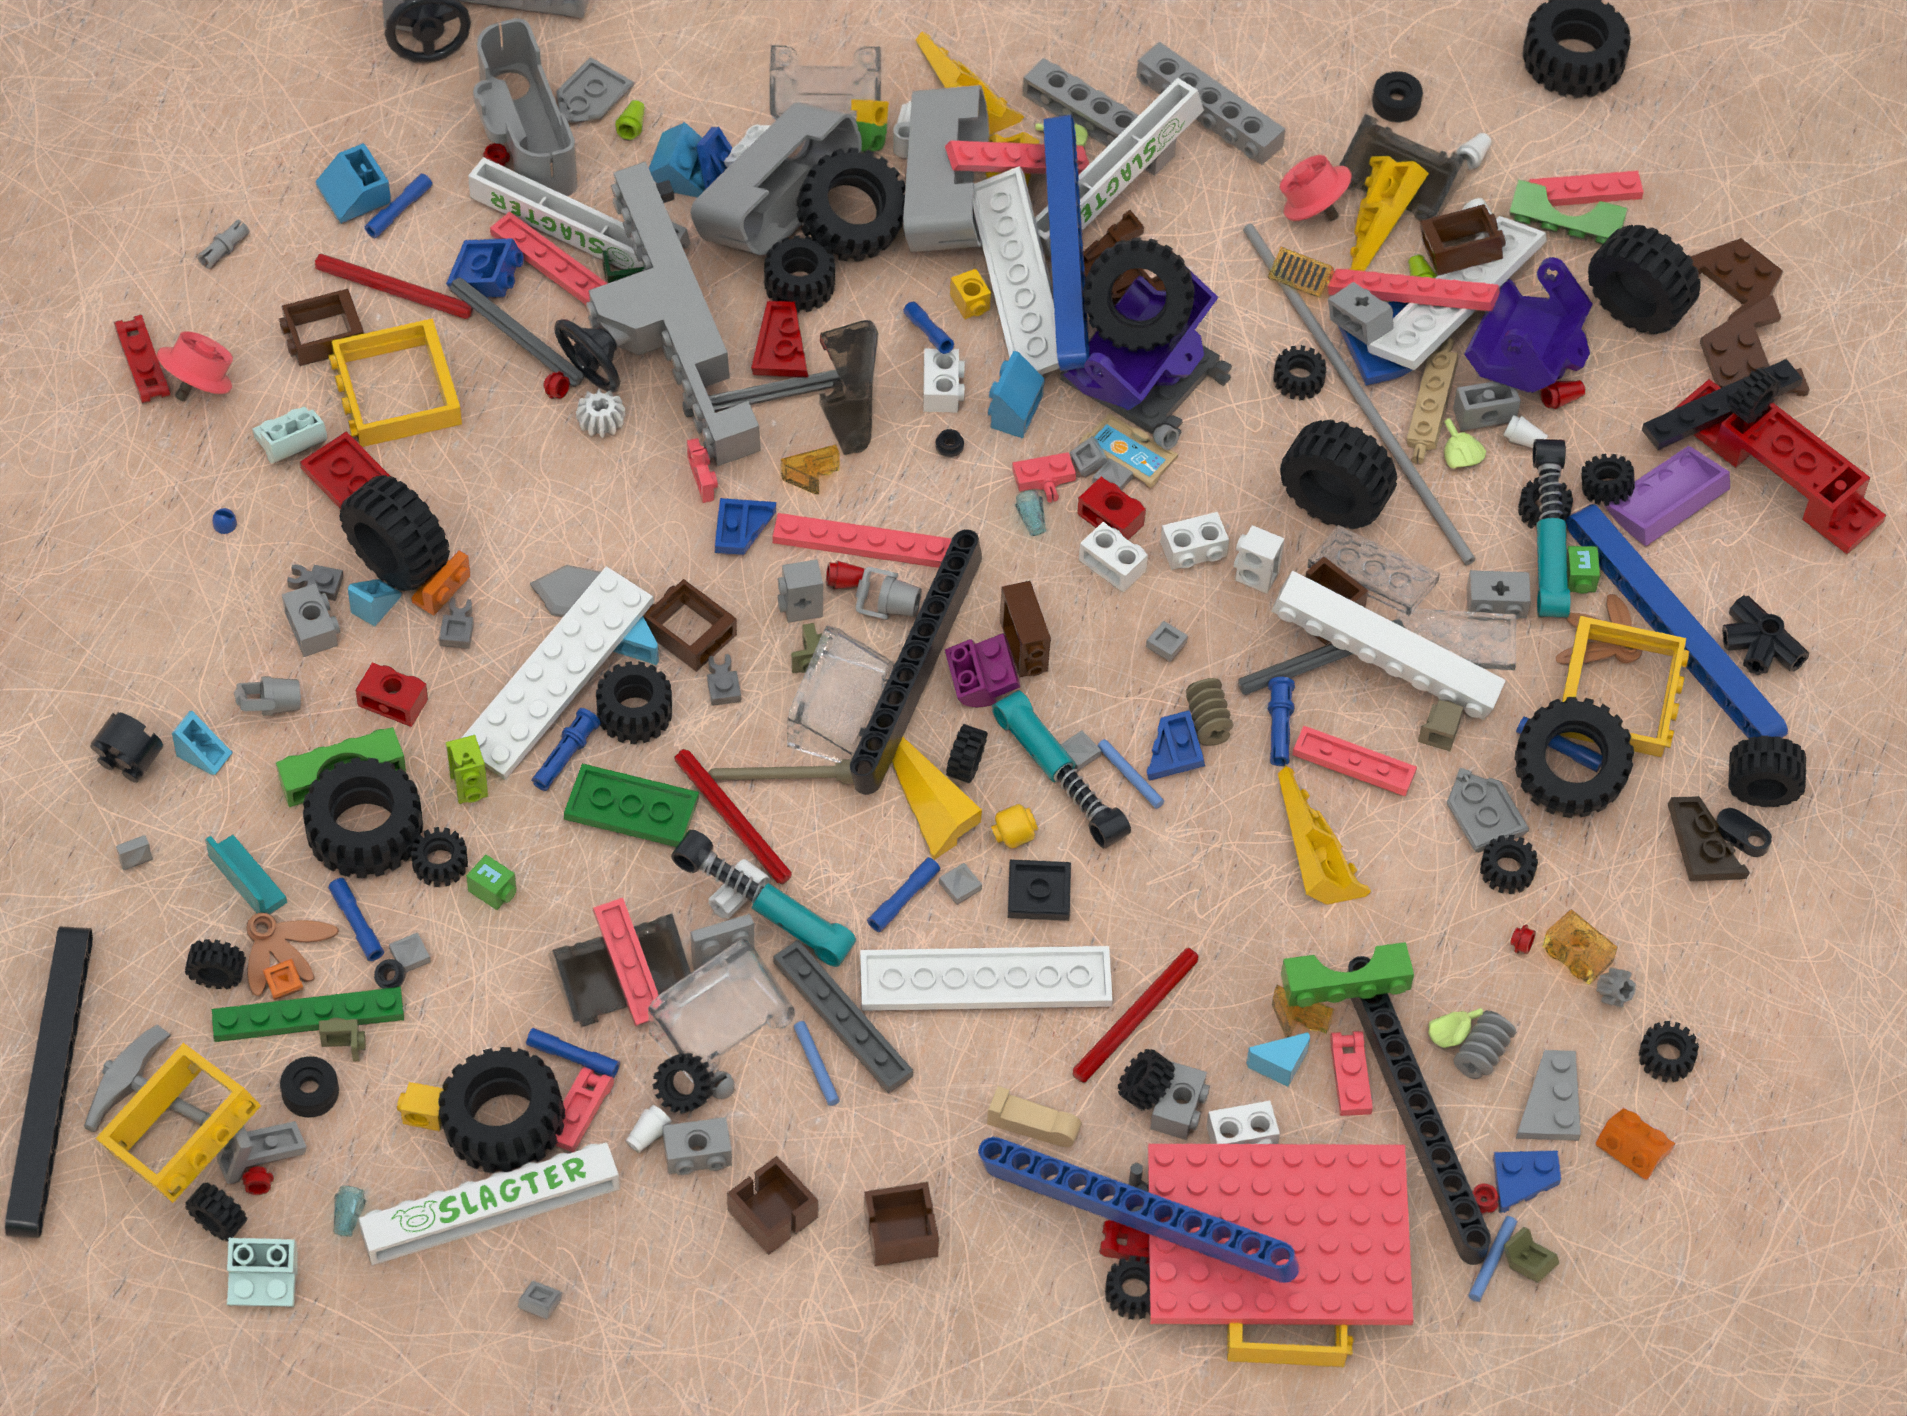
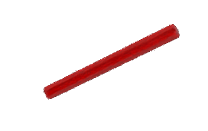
M322 253L315 260V268L317 270L464 319H469L473 312V308L463 300Z
M686 749L680 750L674 757L675 762L776 883L785 884L792 877V872L693 754Z
M1185 948L1073 1068V1076L1082 1083L1086 1082L1198 962V954L1191 948Z

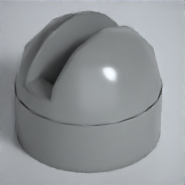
M1164 424L1154 430L1153 438L1158 446L1169 450L1176 445L1179 439V432L1172 426Z
M718 1071L714 1073V1077L710 1078L711 1082H715V1084L723 1080L717 1087L710 1090L713 1092V1097L726 1099L734 1092V1080L730 1074L725 1071Z

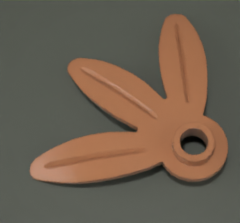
M1609 594L1607 596V612L1610 621L1632 627L1631 616L1625 603L1617 595ZM1570 613L1569 617L1566 618L1575 628H1577L1580 616L1598 619L1581 613ZM1600 641L1587 642L1583 663L1594 662L1615 655L1617 660L1628 664L1638 660L1643 650L1627 649L1625 646ZM1573 647L1559 653L1556 656V661L1560 664H1569Z
M267 913L253 915L248 920L246 926L249 938L254 941L247 966V979L251 993L255 996H260L266 987L267 980L263 970L270 967V952L278 963L293 959L300 979L312 981L314 974L308 962L286 940L295 942L322 941L335 937L339 929L334 925L319 921L297 920L277 923L275 918ZM258 925H265L268 931L262 934L256 930V927Z

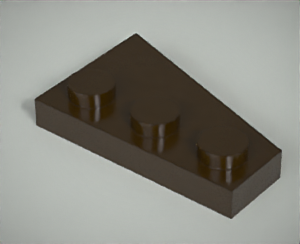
M1700 796L1671 797L1668 802V808L1689 881L1747 879L1750 874L1745 864L1741 865L1734 855L1736 850L1730 842H1725L1717 830L1719 825Z

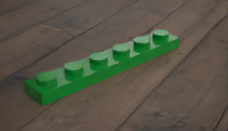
M401 987L211 1009L215 1042L319 1030V1021L331 1018H342L344 1020L358 1019V1025L404 1020Z

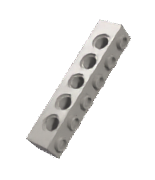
M1158 42L1138 59L1136 78L1143 85L1149 86L1157 93L1162 94L1177 78L1197 89L1204 111L1196 120L1202 123L1205 128L1221 136L1228 144H1232L1244 152L1248 158L1254 159L1263 165L1283 147L1286 130L1284 127L1161 42Z
M1045 58L1023 77L1022 96L1057 117L1072 114L1074 123L1087 129L1088 136L1106 147L1139 116L1125 105L1114 101L1102 91L1094 89L1080 78L1074 77L1061 69L1057 64L1051 63ZM1176 139L1144 170L1155 176L1175 156Z

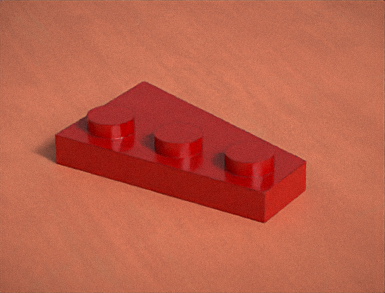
M767 301L751 366L753 375L809 377L795 302Z

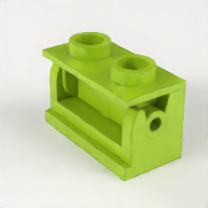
M476 735L446 742L449 775L456 784L458 803H473L488 797L485 763Z

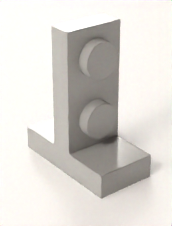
M296 1121L246 1132L243 1126L218 1153L217 1161L227 1184L240 1182L245 1167L303 1155L307 1146Z

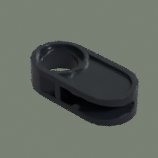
M1726 808L1719 812L1716 820L1719 825L1717 830L1724 840L1730 842L1733 846L1751 857H1761L1768 852L1772 841L1769 830L1735 808ZM1750 836H1758L1763 839L1764 845L1754 846L1748 841V838Z

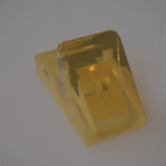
M837 445L782 458V480L819 495L818 476H825L839 471L840 453Z
M1276 985L1272 1006L1286 1038L1291 1036L1297 1022L1302 1023L1312 1031H1320L1327 1034L1332 1024L1333 1008L1321 1003H1314L1308 1007H1288L1284 987Z

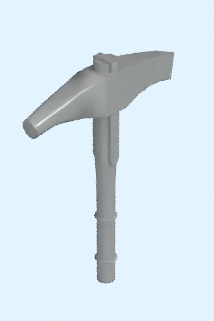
M157 1024L134 1040L114 1061L109 1060L105 1062L102 1070L104 1076L96 1091L84 1128L95 1132L102 1118L114 1105L131 1094L133 1090L138 1092L147 1083L148 1079L142 1077L144 1068L151 1055L171 1036L167 1031ZM179 1097L168 1107L198 1122L201 1126L211 1116L209 1112L206 1113Z

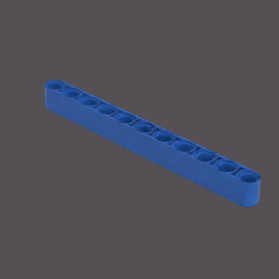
M1072 114L1043 120L1056 348L1060 371L1084 368L1085 362L1090 357L1088 318L1084 310L1083 296L1085 271L1077 143Z
M1591 504L1567 517L1566 525L1572 537L1580 546L1598 547L1599 568L1655 632L1686 638L1684 650L1689 651L1686 668L1748 739L1761 736L1783 738L1788 734L1787 725L1781 715L1596 505Z
M989 1137L979 1145L978 1153L987 1173L993 1177L1277 1282H1291L1299 1274L1300 1268L1294 1249L1286 1242L999 1137ZM1001 1154L998 1158L991 1159L994 1155ZM1028 1165L1025 1169L1018 1170L1021 1166ZM1051 1175H1057L1052 1180H1046ZM1086 1185L1083 1189L1075 1191L1076 1187ZM1107 1196H1114L1109 1201H1103ZM1137 1206H1143V1207H1142L1140 1210H1138V1211H1135V1212H1132V1211H1131L1133 1208H1135V1207H1137ZM1164 1217H1171L1167 1222H1160ZM1200 1227L1197 1232L1188 1233L1192 1228ZM1223 1238H1230L1226 1243H1218ZM1251 1249H1259L1255 1254H1247ZM1280 1260H1289L1284 1265H1276Z

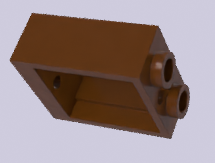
M1485 204L1420 221L1422 242L1438 276L1503 259L1502 247L1506 246L1504 233L1502 230H1498L1494 213L1489 214ZM1483 232L1485 238L1449 248H1444L1442 244L1446 241Z
M348 288L282 305L283 317L279 318V324L283 335H289L290 339L286 340L289 354L291 357L296 356L299 366L329 359L328 355L333 354V340L364 334ZM342 314L348 332L301 344L295 326Z
M685 579L676 586H671L665 592L664 597L656 604H652L643 615L656 642L696 672L708 662L709 656L716 655L737 635V618ZM684 604L713 625L691 646L662 625Z
M1031 581L1002 586L999 620L1004 635L1007 637L1019 678L1037 676L1047 672L1051 637Z

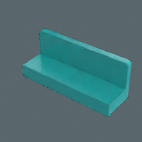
M233 834L220 843H217L212 836L205 839L209 858L256 913H267L270 915L287 903L283 892Z

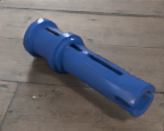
M1275 677L1268 682V688L1271 691L1268 711L1272 718L1270 763L1275 766H1285V764L1290 762V716L1295 710L1294 703L1292 702V691L1295 689V682L1288 677Z
M585 708L577 710L575 720L569 727L563 729L562 739L531 779L538 789L547 791L572 755L577 750L585 747L587 744L586 739L591 732L600 727L601 722L594 713Z

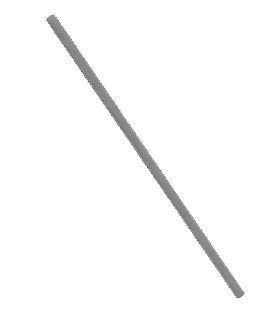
M1246 225L1243 231L1465 565L1472 564L1475 561L1474 555L1292 282L1287 280L1288 276L1285 275L1284 279L1281 278L1284 271L1282 267L1278 276L1274 275L1279 263L1254 225Z

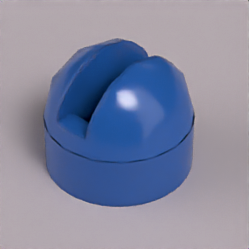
M221 508L214 513L212 522L216 532L228 534L235 530L237 521L232 510Z

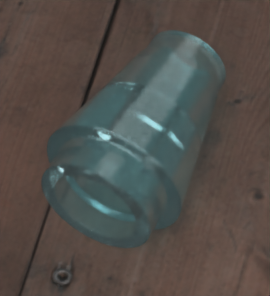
M1035 490L1025 491L1017 495L1015 508L1025 524L1029 535L1037 536L1043 534L1046 531L1043 497L1039 496Z
M341 1186L339 1193L335 1194L333 1229L335 1234L352 1236L366 1204L365 1192L362 1189L352 1186Z

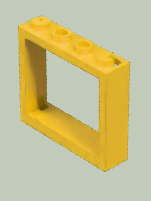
M433 318L332 341L333 354L328 355L331 369H337L339 375H335L338 392H344L345 397L341 398L345 415H351L352 420H348L352 437L357 436L361 447L462 425L460 404ZM426 345L444 406L364 424L346 362Z
M1580 616L1562 702H1565L1567 697H1576L1588 639L1672 656L1656 738L1630 733L1631 739L1629 741L1630 745L1634 747V752L1662 757L1665 747L1671 748L1674 730H1669L1670 720L1676 721L1679 703H1674L1676 693L1681 694L1684 677L1679 676L1681 667L1686 668L1689 651L1684 650L1686 638ZM1567 732L1559 734L1560 736L1595 743L1592 739L1580 733Z
M182 1043L95 1139L115 1158L174 1203L262 1105L243 1086L188 1045ZM203 1071L230 1091L231 1094L163 1169L156 1174L128 1151L196 1076Z
M1243 1323L1227 1324V1361L1345 1367L1347 1355H1352L1353 1336L1347 1335V1325H1334V1347L1243 1342Z

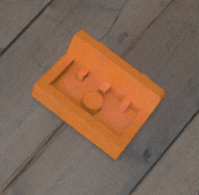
M458 550L444 567L426 580L411 597L412 603L434 616L470 577L468 555Z
M1624 1107L1607 1121L1596 1141V1146L1646 1180L1652 1175L1657 1164L1671 1153L1676 1144L1668 1139L1665 1133L1652 1128L1642 1121L1639 1115L1626 1110Z

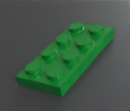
M582 763L564 811V820L677 847L689 829L699 800V792Z

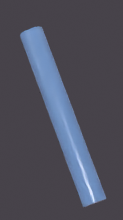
M1106 739L1098 743L1097 746L1101 749V752L1155 809L1160 808L1164 803V799Z
M800 1021L794 1025L795 1032L828 1106H834L840 1102V1099L806 1023Z
M1511 1216L1505 1217L1468 1295L1471 1300L1476 1302L1481 1300L1504 1252V1244L1510 1239L1517 1224L1515 1218Z

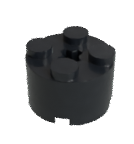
M113 712L91 742L90 748L99 755L97 761L108 770H113L116 767L123 771L122 774L128 780L137 783L162 750L163 743L155 733L151 737L143 731L146 726L137 719L121 712L115 715Z

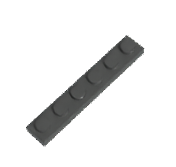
M799 940L773 956V963L888 1094L913 1077L914 1070Z

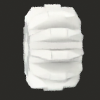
M599 388L596 394L587 391L585 398L579 399L576 411V419L581 430H588L591 437L599 433L602 439L605 433L608 432L614 435L616 428H622L624 424L623 419L626 415L620 396H613L611 390L604 394Z

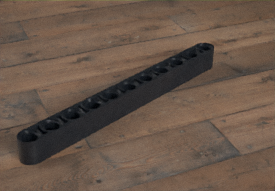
M964 529L953 536L850 762L854 787L860 794L869 795L880 788L980 566L982 552L978 534L973 530Z
M59 926L6 1212V1236L40 1238L42 1234L92 951V928Z
M1365 956L1353 958L1349 962L1347 972L1363 968L1371 959ZM1385 993L1377 994L1367 999L1360 997L1351 998L1456 1250L1462 1261L1470 1265H1478L1487 1256L1491 1241L1490 1232L1389 995ZM1366 1000H1373L1377 1004L1368 1003ZM1384 1026L1388 1028V1030H1381L1377 1027ZM1393 1052V1053H1397V1054L1400 1055V1056H1399V1057H1394V1056L1389 1055L1388 1053ZM1400 1079H1407L1411 1083H1403ZM1411 1106H1419L1423 1110H1414ZM1422 1133H1431L1434 1137L1429 1138ZM1433 1160H1442L1446 1164L1440 1165ZM1445 1187H1453L1457 1192H1450ZM1463 1214L1466 1215L1469 1219L1463 1220L1458 1218L1457 1215ZM1476 1242L1481 1247L1475 1248L1470 1246L1468 1243Z

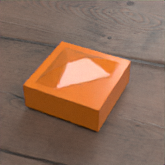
M293 959L263 970L274 1000L304 989Z

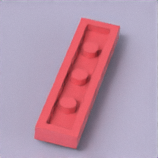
M1638 171L1529 179L1531 183L1546 186L1547 197L1552 206L1599 203L1600 201L1642 199L1644 193Z
M1303 726L1292 753L1293 756L1405 797L1417 770V767L1307 726Z
M623 897L594 907L592 909L635 1027L664 1017L666 1013Z

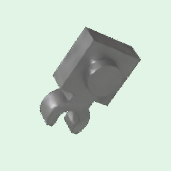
M292 565V574L300 577L296 579L288 577L287 583L288 587L294 590L316 583L320 594L325 593L329 600L335 601L344 577L343 570L314 565L312 571H307L302 565Z
M451 598L449 602L451 615H443L439 637L440 646L470 649L474 626L473 617H470L472 614L471 599H467L464 608H457L456 599Z
M725 654V663L723 665L715 664L714 657L709 656V671L712 674H707L711 706L741 702L737 671H731L730 655Z

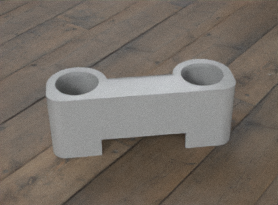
M516 18L502 21L503 47H501L499 24H492L481 32L477 40L480 82L473 89L474 103L486 135L494 143H508L514 160V172L565 196H570L577 190L578 186L575 139L565 114L560 113L543 71L540 50L529 23L523 19ZM503 73H517L529 81L530 88L526 95L517 100H512L505 80L495 77ZM550 162L552 163L553 177H551Z
M981 85L912 92L903 215L904 232L911 252L982 246L975 214H973L974 171H953L945 149V145L950 140L989 142L988 111Z
M793 103L693 202L691 218L698 234L706 241L758 255H765L769 249L773 250V245L776 242L781 243L782 239L792 235L804 224V222H798L797 212L799 208L796 206L800 188L812 166L817 164L819 159L826 154L831 157L833 151L843 149L844 153H847L849 148H858L859 153H861L860 131H857L858 126L854 117L848 113L810 104ZM805 141L802 150L796 156L788 158Z

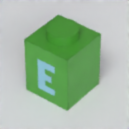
M1568 546L1567 581L1570 592L1581 594L1596 592L1600 578L1598 547Z
M486 854L466 875L468 892L496 910L504 902L508 903L511 901L517 890L515 873Z

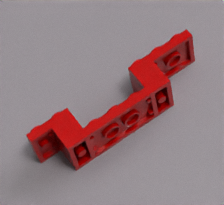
M1708 379L1674 409L1720 389V387ZM1770 403L1767 411L1764 410L1760 418L1757 417L1756 421L1750 424L1733 413L1726 420L1693 434L1735 468L1752 455L1809 500L1802 520L1846 554L1853 550L1885 520L1886 514L1864 498L1871 477L1774 403Z

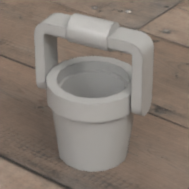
M867 567L864 570L862 580L859 579L855 596L858 597L856 610L861 614L887 620L888 614L914 617L920 605L921 588L897 580L898 573ZM872 572L888 575L881 586L877 606L878 613L863 609L871 582L869 581Z
M262 676L260 682L238 683L234 691L235 701L242 711H262L263 716H271L275 713L300 710L301 694L298 679ZM246 694H260V699H248Z

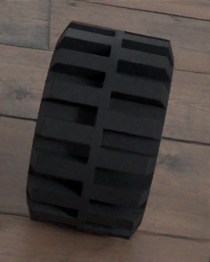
M799 235L794 236V239L786 237L782 239V243L776 242L773 245V250L769 249L766 253L764 261V286L767 296L773 298V301L795 302L798 313H800V310L809 312L812 311L813 307L817 309L822 307L823 302H828L835 290V258L831 254V249L828 246H823V243L818 239L813 241L812 237L809 236L800 238ZM794 272H805V273H808L809 275H806V276H794V275H791V273H794Z
M632 661L625 662V666L622 667L619 664L613 666V672L607 670L604 673V679L599 680L598 689H596L597 717L601 722V728L607 730V735L611 738L617 736L618 741L622 743L625 740H630V744H637L638 740L646 743L650 742V737L652 736L655 739L659 737L661 730L666 731L669 726L668 721L672 719V690L669 680H666V675L662 671L657 672V667L653 665L646 667L645 662L638 661V665H632ZM629 698H641L648 701L647 704L636 708L620 704Z
M1777 736L1750 737L1748 740L1738 742V745L1732 747L1729 755L1728 787L1731 790V794L1741 802H1747L1749 805L1760 807H1780V805H1788L1792 801H1797L1804 794L1806 788L1805 751L1801 749L1800 745L1793 743V741Z

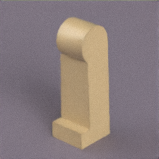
M1001 1086L997 1087L988 1108L987 1125L1062 1147L1073 1146L1082 1124L1081 1120L1071 1113L1058 1112V1110L1011 1095L1010 1089Z

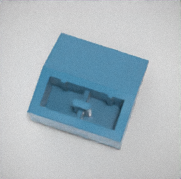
M685 122L662 132L649 170L656 183L669 180L674 193L698 198L705 191L696 146L702 137Z
M365 143L338 153L316 180V186L340 223L391 203L389 181Z
M1013 350L1009 361L1004 360L1002 363L999 381H994L991 386L989 398L992 401L988 409V415L991 416L992 429L1023 439L1042 400L1045 378L1019 352Z

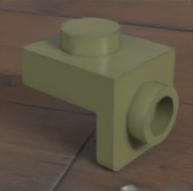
M814 623L802 625L804 650L791 653L792 673H809L822 668V651H825L822 633L817 634Z
M331 1018L319 1021L322 1047L351 1046L353 1061H360V1050L366 1049L365 1031H359L358 1019L344 1020L342 1018Z
M1526 1227L1519 1230L1504 1244L1510 1268L1537 1283L1559 1264L1557 1254L1535 1243L1530 1229Z

